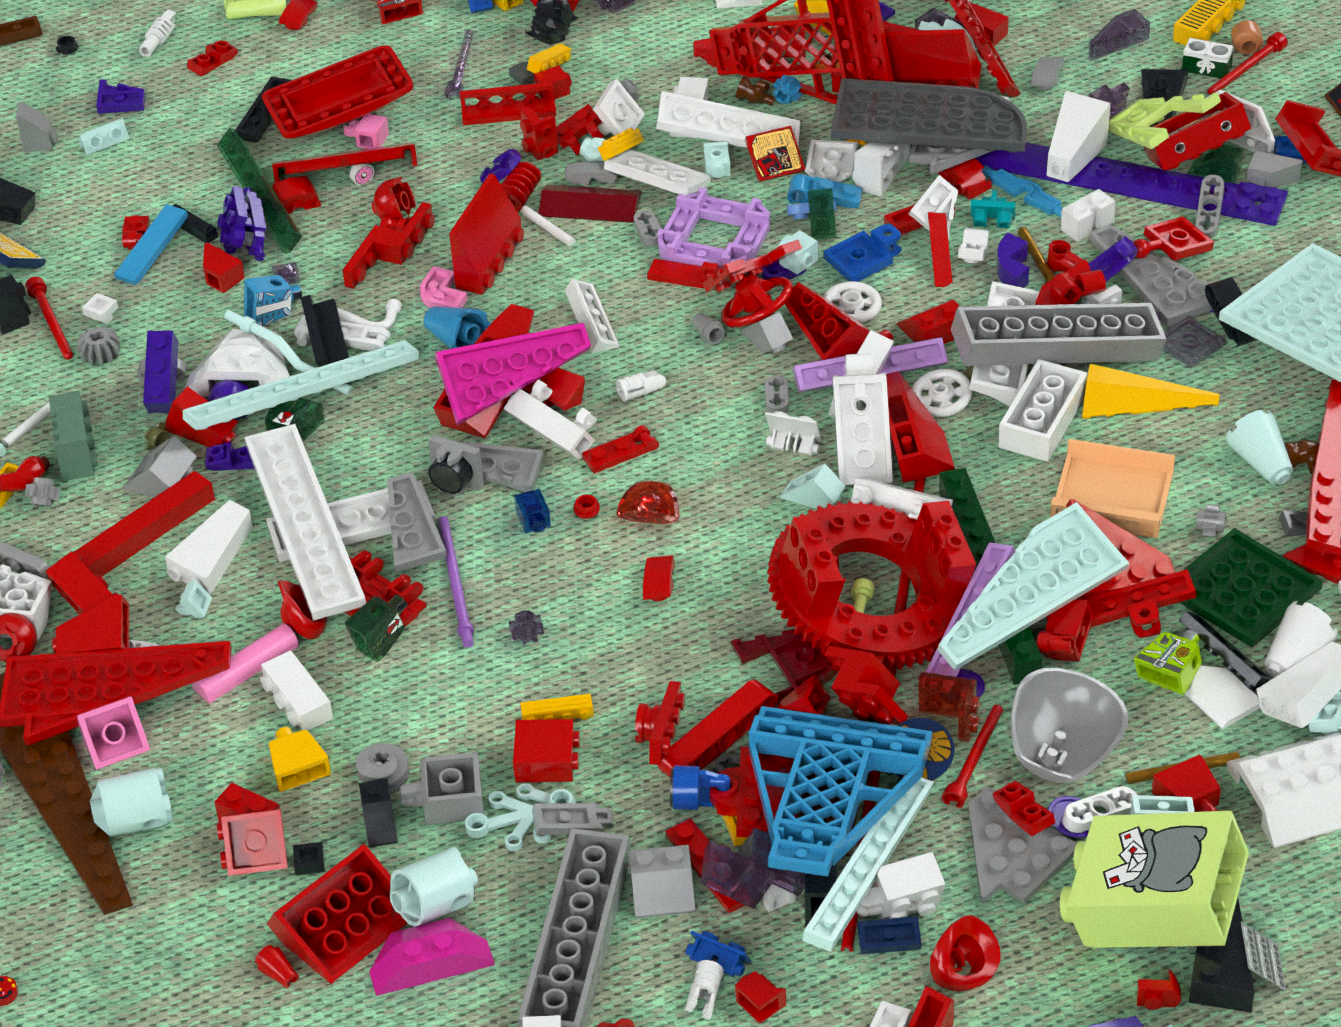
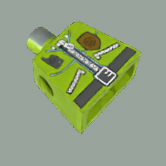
M1186 630L1181 637L1168 632L1159 635L1134 658L1137 676L1152 684L1184 695L1202 663L1199 645L1197 644L1200 638L1197 633L1192 630Z

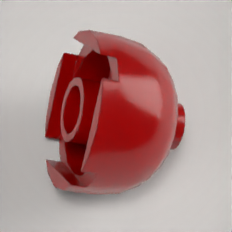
M402 177L387 180L377 187L372 201V210L375 215H378L380 220L385 215L399 220L403 218L401 211H406L408 214L406 219H411V217L409 218L411 208L416 207V203L409 184L401 182Z

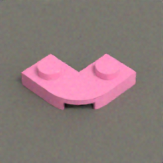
M433 266L420 284L421 300L429 308L434 306L463 308L468 301L467 292L450 288L455 282L454 271Z

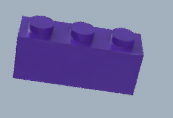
M147 331L143 404L148 413H169L172 402L176 399L179 341L173 331Z

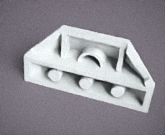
M1218 90V91L1215 92V93H1218V95H1220V94L1224 93L1225 91H1223V90ZM1230 94L1243 103L1252 129L1246 131L1240 138H1231L1227 141L1252 152L1256 150L1274 154L1275 138L1262 107Z

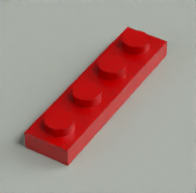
M669 681L649 739V764L661 765L664 754L668 755L670 752L671 739L674 740L676 725H679L680 713L685 707V693H681V682Z
M691 818L665 831L666 837L673 846H689L691 868L728 913L754 901V894Z

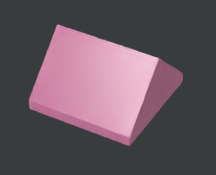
M132 696L77 715L82 740L96 770L150 750Z

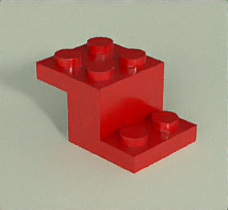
M828 646L824 656L831 662L832 668L838 672L831 689L839 696V701L853 711L854 717L859 720L878 721L886 725H898L906 721L908 715L893 700L900 682L873 653Z

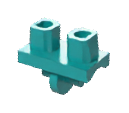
M992 190L991 197L982 196V200L971 199L970 208L974 226L987 227V218H997L996 228H1010L1012 219L1015 220V202H1006V198L997 197V190Z

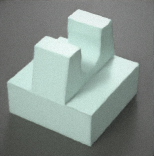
M196 580L187 583L184 592L180 596L181 604L177 605L175 610L181 615L203 618L206 615L212 597Z

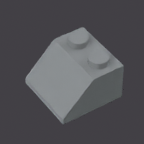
M173 435L145 455L122 489L156 497L180 481L181 478L186 477L192 471L193 466L191 464L197 456Z
M688 845L629 851L635 918L695 912Z

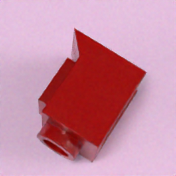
M754 971L749 975L741 977L735 984L736 1002L759 1024L786 1006V988H776L763 974L759 975Z

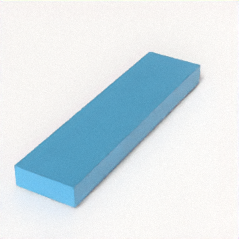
M166 204L114 273L115 278L137 285L188 217L187 211Z

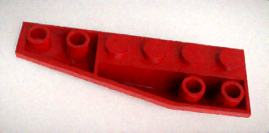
M515 304L509 305L488 326L474 344L529 334L535 313L534 310ZM445 388L433 408L442 426L486 439L510 396L459 425L456 424Z
M899 371L886 374L890 438L903 483L939 475V472L955 470L944 431Z

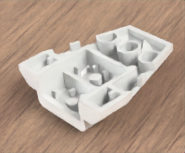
M232 329L223 336L189 375L186 387L188 386L201 396H209L215 380H259V386L290 376L284 356L275 344L254 333L248 334L242 330Z

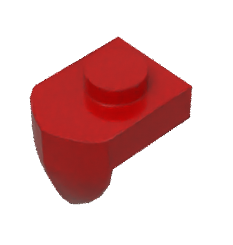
M1168 969V980L1138 979L1137 1006H1145L1147 1009L1157 1010L1161 1007L1175 1008L1182 1001L1181 987L1172 970Z

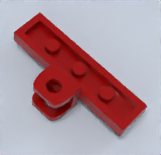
M1188 569L1081 600H1088L1094 619L1091 627L1129 617L1136 636L1144 638L1161 633L1158 608L1196 598V591ZM1143 625H1152L1150 630H1143L1141 628Z

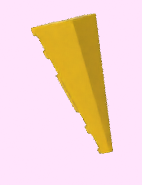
M1090 364L1086 381L1082 419L1103 415L1110 417L1123 413L1140 414L1170 411L1173 408L1182 407L1190 409L1212 404L1213 406H1218L1220 394Z

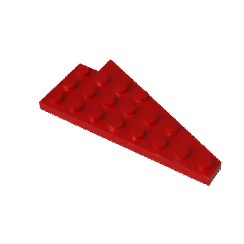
M217 641L7 657L0 702V727L25 725L23 739L25 745H31L78 727L77 715L132 696L134 705L230 669L231 642Z

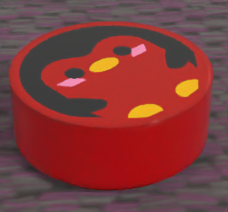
M0 976V1006H5L16 999L18 988L14 979L8 976Z

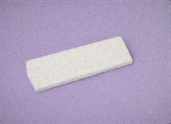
M571 279L565 289V293L578 324L584 323L591 343L590 352L596 353L620 347L593 284Z

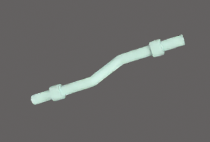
M231 310L226 311L224 319L240 326V330L248 334L254 333L275 344L296 370L305 372L315 369V367L301 361L280 335L258 325L256 320L248 316L243 317ZM344 383L342 386L332 387L346 395L353 389L347 383Z

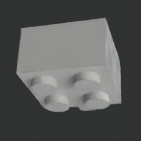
M478 752L426 757L420 762L422 780L400 786L402 806H423L426 825L465 821L470 814H484Z

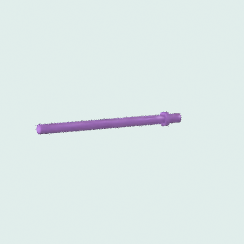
M442 516L438 519V525L447 553L445 560L459 624L457 626V633L462 639L463 646L468 648L474 644L472 637L474 628L469 623L449 520L446 516Z

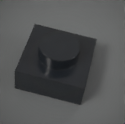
M323 842L293 845L295 875L325 872Z

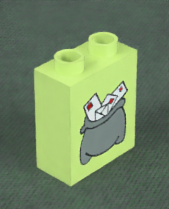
M1232 811L1093 816L1086 841H1078L1074 849L1076 875L1073 885L1065 886L1060 894V913L1065 923H1073L1083 945L1092 948L1225 946L1249 855L1248 848Z

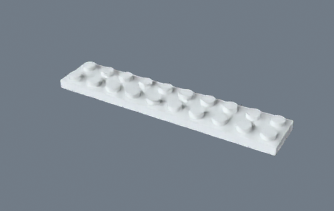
M292 424L244 437L247 450L312 619L317 620L366 606L365 596L296 425Z

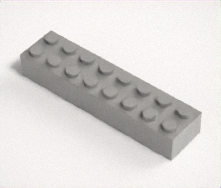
M1152 303L958 307L951 327V332L964 366L1036 364L1038 359L1054 364L1158 361L1167 340Z
M571 828L519 1011L518 1027H523V1017L561 1015L562 1027H587L630 865L629 851L631 849L629 835Z

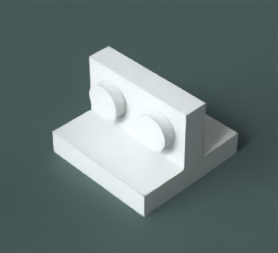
M617 79L608 84L593 108L602 121L597 127L604 136L610 132L615 136L631 127L633 130L636 129L645 115Z

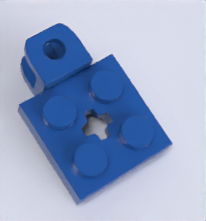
M884 224L870 231L871 236L863 230L824 250V259L848 281L858 282L893 264V257L902 251L901 246L895 243L901 238V232L892 224ZM886 232L892 233L889 236L884 235Z

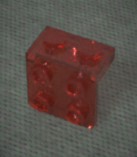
M920 673L918 679L919 712L958 718V740L970 742L972 733H978L980 716H976L980 705V697L976 696L977 680L936 673Z

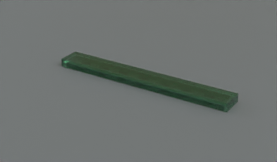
M229 128L217 144V147L243 189L250 187L252 192L256 193L257 198L261 199L266 227L281 251L285 254L290 253L302 238V235L238 132L233 128Z

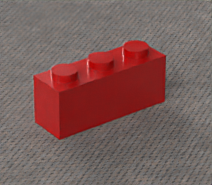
M71 551L48 568L46 574L48 580H51L53 588L79 615L109 598L119 595L116 592L112 594L107 589L108 584L99 574L95 576L90 571L91 566L82 556L78 558Z

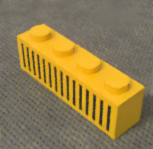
M1198 0L1174 23L1173 41L1183 45H1187L1189 38L1209 41L1211 35L1214 32L1218 33L1222 25L1226 21L1229 22L1237 10L1243 9L1246 0Z

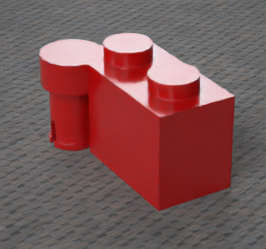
M1075 599L1047 616L1045 631H1040L1037 637V646L1040 653L1045 654L1047 658L1056 660L1080 661L1094 619L1088 600Z

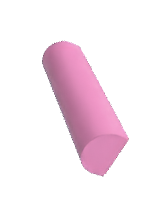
M283 623L232 655L230 669L194 682L192 687L210 704L262 670L261 664L299 646L297 637L292 629Z

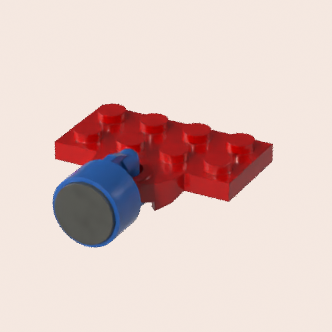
M741 747L740 767L727 768L718 773L700 770V766L674 765V768H671L670 807H673V810H698L699 806L715 807L719 815L737 816L736 837L770 838L749 755V747ZM758 753L762 770L785 774L790 773L794 759ZM766 785L773 818L775 819L785 788Z

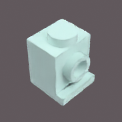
M727 141L703 143L706 174L710 175L711 178L731 176Z

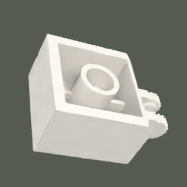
M933 852L881 866L877 873L875 886L870 888L857 909V914L863 917L878 914L881 920L905 918L918 913L923 917L934 913L940 905L945 882Z

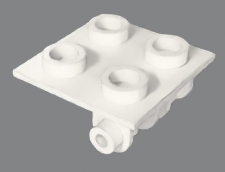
M779 411L774 413L765 412L771 435L767 436L766 445L770 446L771 449L784 451L786 444V451L789 452L793 439H795L794 453H797L799 448L798 452L800 454L809 456L818 454L820 445L817 443L822 444L823 441L817 421L807 416L791 417Z

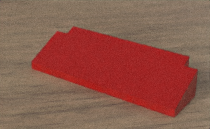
M412 142L272 162L275 182L280 181L278 168H285L286 175L405 158V150H410L413 166H418L415 144Z

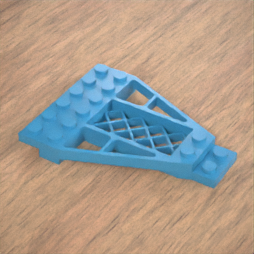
M761 706L759 715H755L749 731V755L772 844L768 856V867L828 877L831 866L835 865L922 778L932 743L933 731ZM758 753L794 759L790 773L785 774L762 770ZM830 766H832L835 769L828 773H826L823 770ZM872 770L906 775L892 790L865 785L868 773ZM813 773L817 776L816 778H813L811 780H808L806 778V776H809ZM841 778L846 780V782L839 785L835 782ZM766 785L785 788L775 819L773 818ZM824 785H826V786L829 788V789L824 790V791H822V792H820V791L817 789V788L822 787V786H824ZM807 792L811 795L810 797L805 799H802L800 797V795L805 794ZM835 797L841 800L834 804L829 801ZM860 801L879 802L852 829ZM819 804L823 807L817 811H813L811 808ZM799 812H803L805 814V816H802L798 819H796L793 816ZM830 816L835 819L829 823L823 821V819Z

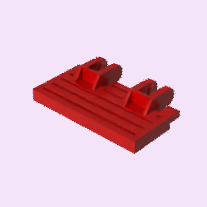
M363 550L354 558L349 557L365 596L366 606L344 613L376 633H380L381 636L385 634L386 637L384 638L388 639L391 635L387 634V628H384L393 620L397 613L403 626L395 631L396 634L418 617V614L427 607L425 602L417 598L423 592L424 586L418 581L410 585L411 577L406 574L400 575L393 582L378 574L384 566L383 560L377 557L371 561V553ZM405 600L407 607L400 613L397 607Z

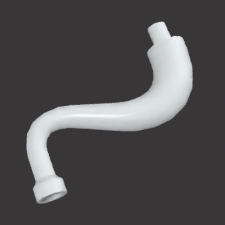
M397 299L388 300L386 317L380 322L369 321L346 310L337 309L340 321L382 327L388 330L393 325L396 315L400 313L402 304ZM305 315L299 320L294 331L297 337V344L300 346H305L307 341L310 340Z

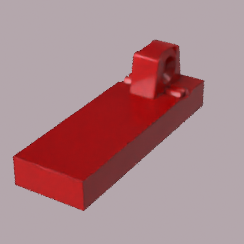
M654 259L647 273V280L705 289L703 283L712 275H717L716 271L719 270L718 263L706 261L703 262L702 266Z

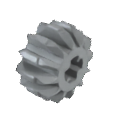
M106 325L101 328L95 326L94 329H86L85 333L79 334L77 350L83 362L89 361L91 366H93L97 361L102 366L104 360L112 363L113 357H119L121 344L114 329H108Z

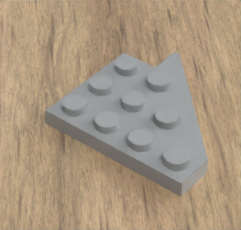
M912 145L909 162L922 166L930 164V174H935L991 151L977 148L961 149L949 146Z
M986 786L968 803L980 901L985 903L999 889H1002L1024 904L1074 857V849L1077 843L1051 826L1034 836H1030L1013 822L996 803L992 795L996 791Z

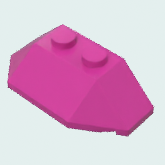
M446 918L390 933L369 973L375 994L379 996L495 965L486 939L453 919Z

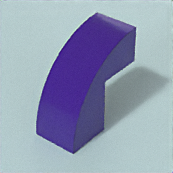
M1009 232L1004 235L998 246L997 274L1003 284L1025 288L1029 284V267L1022 263L1027 260L1028 242Z

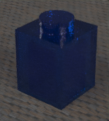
M540 489L514 495L516 514L525 534L533 531L540 532L545 528L551 527L549 508Z

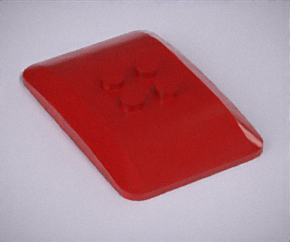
M382 45L271 88L263 93L262 100L281 135L288 139L319 134L381 110L410 92L414 84L390 46Z

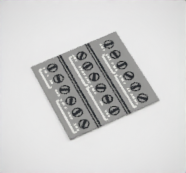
M1241 922L1248 968L1286 991L1278 944Z

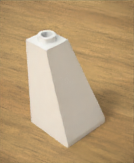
M1069 91L1065 92L1048 153L1047 176L1069 182L1107 146L1111 103Z

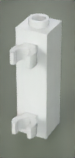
M536 381L530 395L520 389L509 398L507 405L504 407L505 411L576 459L580 460L582 452L589 450L595 442V439L586 430L595 424L597 418L591 415V412L582 408L573 423L543 404L542 402L548 399L553 392L544 382Z
M855 479L851 502L858 504L860 501L863 504L884 505L885 508H894L895 511L900 513L905 512V515L917 521L923 503L949 500L952 506L953 500L869 479Z

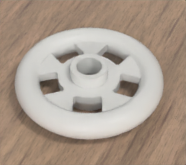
M842 282L829 288L823 295L831 302H839L838 307L843 311L854 313L849 315L860 323L874 318L882 306V299L878 291L862 282ZM861 294H866L869 297L863 299ZM864 306L870 307V308H869L868 310H866V311H863V310H862V309L864 308Z
M952 369L930 371L921 376L912 387V390L930 414L937 418L948 417L963 410L970 402L973 393L972 390H969L970 380L963 373ZM943 379V382L932 384L933 381ZM955 381L961 385L956 389L951 385ZM922 390H929V396H921ZM954 396L959 397L955 403L951 402ZM931 402H935L937 404H940V406L932 407L930 406Z

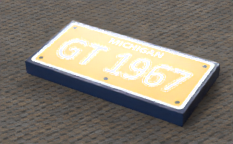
M0 232L1 264L8 268H39L45 265L46 259Z

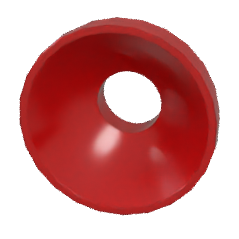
M9 612L0 615V635L7 634L13 641L10 649H5L0 645V661L6 663L7 657L31 655L37 643V635L32 623L18 613Z

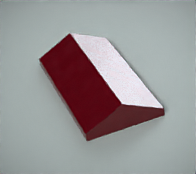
M547 184L541 191L538 214L542 217L634 223V215L637 212L642 191Z

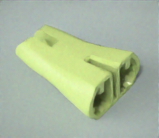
M223 0L228 20L252 16H281L287 7L286 0Z

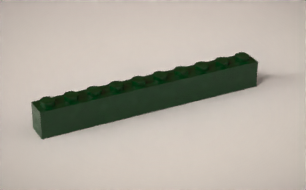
M966 468L939 472L940 497L953 500L951 507L977 564L976 570L989 542H996ZM1030 627L998 645L1014 685L1020 684L1029 673L1042 669V656Z

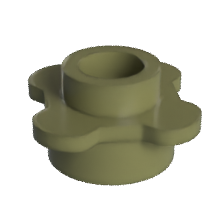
M158 422L156 426L146 431L144 437L147 439L148 444L146 448L148 450H151L153 447L156 448L170 438L169 432L164 429L165 423Z

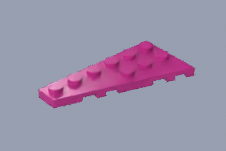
M584 323L436 352L435 359L456 424H461L590 350L591 343Z

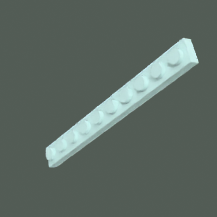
M404 340L182 410L183 420L195 430H204L221 422H229L243 415H251L265 408H273L287 401H295L309 394L320 393L322 390L331 387L342 386L344 383L353 380L364 379L366 376L375 373H382L397 366H404L407 363L419 360V351Z
M921 778L867 832L805 928L802 941L810 943L817 948L832 951L874 884L881 866H885L931 793L933 781Z

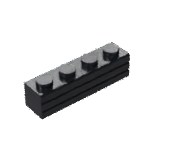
M175 203L174 205H172V206H174V207H177V208L186 210V209H184L183 207L179 206V205L176 204V203ZM187 211L188 217L180 227L181 229L204 243H210L218 238L216 227Z

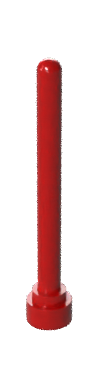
M1275 32L1268 37L1263 48L1209 87L1207 90L1208 95L1224 89L1271 52H1281L1288 45L1285 35L1281 32Z
M41 277L28 279L25 283L28 295L37 300L64 359H72V350L45 296L47 287Z
M996 704L992 707L956 781L946 786L942 794V801L945 804L949 805L950 801L958 802L956 807H963L968 797L966 786L1003 712L1001 705Z

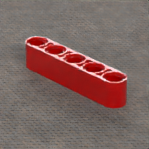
M756 679L748 681L670 747L669 754H664L661 765H658L659 770L670 777L671 768H674V765L700 766V770L704 769L750 730L755 715H759L761 706L775 708L778 701L777 694Z

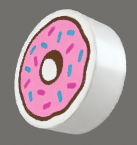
M369 163L353 165L349 173L350 179L358 186L370 181L374 176V168Z

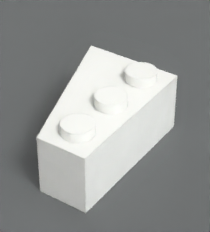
M872 141L854 153L852 180L855 181V186L861 187L863 192L882 196L909 158L911 144H889L887 142Z

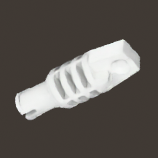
M167 9L161 17L155 19L145 34L146 39L139 47V53L142 56L150 57L158 45L164 44L176 26L174 24L176 12Z

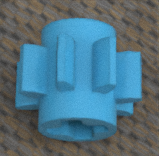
M783 75L781 79L778 78L772 85L776 88L773 95L782 104H791L793 100L797 102L802 96L799 92L802 86L793 76L787 77Z

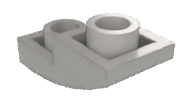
M1040 57L1033 72L1031 86H1038L1041 90L1052 89L1059 82V71L1064 67V57Z
M578 162L565 166V179L574 185L583 184L588 186L591 178L600 183L609 182L614 184L617 173L605 170L604 163Z

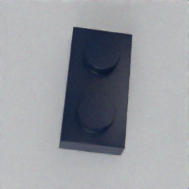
M918 916L857 922L860 955L921 949L922 943Z

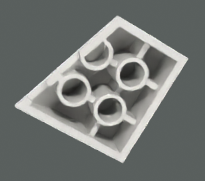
M3 564L0 566V615L12 612L26 617L36 631L37 641L48 622L52 590L51 580L27 572L18 574L12 572L9 566ZM7 634L0 635V637L3 638H11Z

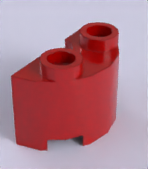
M975 158L938 172V176L940 175L948 183L954 184V188L958 190L959 195H964L969 200L992 188L991 180L986 182L985 176L981 171L984 169V166Z
M306 176L290 177L277 181L272 185L270 202L276 217L290 214L296 208L307 210L322 206L314 185Z

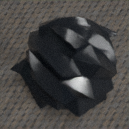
M539 0L536 2L537 8L534 10L535 16L531 22L532 31H525V33L546 44H556L565 40V36L570 32L571 22L578 19L570 9L568 1Z

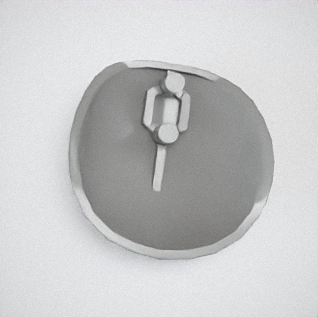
M1042 668L1026 675L1016 689L1011 712V737L1015 754L1027 770L1041 779L1064 783L1076 781L1094 770L1117 746L1128 724V712L1124 702L1104 683L1073 670Z

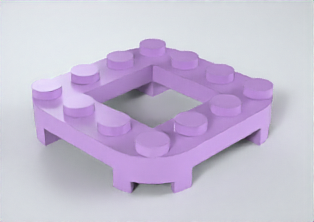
M698 188V193L686 196L679 194L676 198V208L664 229L658 230L660 257L667 261L702 266L704 261L718 263L719 269H723V265L743 258L744 262L754 259L770 231V211L762 206L760 199L753 197L750 204L710 197L707 196V188ZM699 219L741 226L734 242H729L726 249L687 242Z

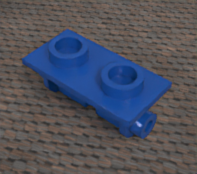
M691 931L690 934L694 937L695 942L694 944L689 943L686 948V954L689 955L691 960L697 962L702 960L713 961L714 957L718 958L716 963L722 966L723 973L731 977L735 975L741 977L745 970L743 962L751 963L744 947L733 942H729L728 945L718 942L719 938L707 931H703L702 934Z

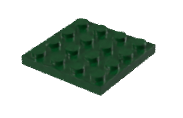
M1233 528L1184 569H1188L1196 591V598L1179 603L1253 648L1281 624L1286 609L1292 602L1298 601L1296 605L1302 606L1322 589L1323 581L1236 528Z

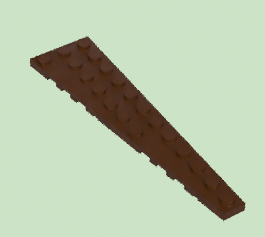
M5 673L0 674V702ZM25 725L0 727V752L42 819L48 825L56 841L62 847L65 855L74 866L103 915L133 906L107 833L94 823L90 805L92 793L69 732L65 731L31 745H25L23 739Z

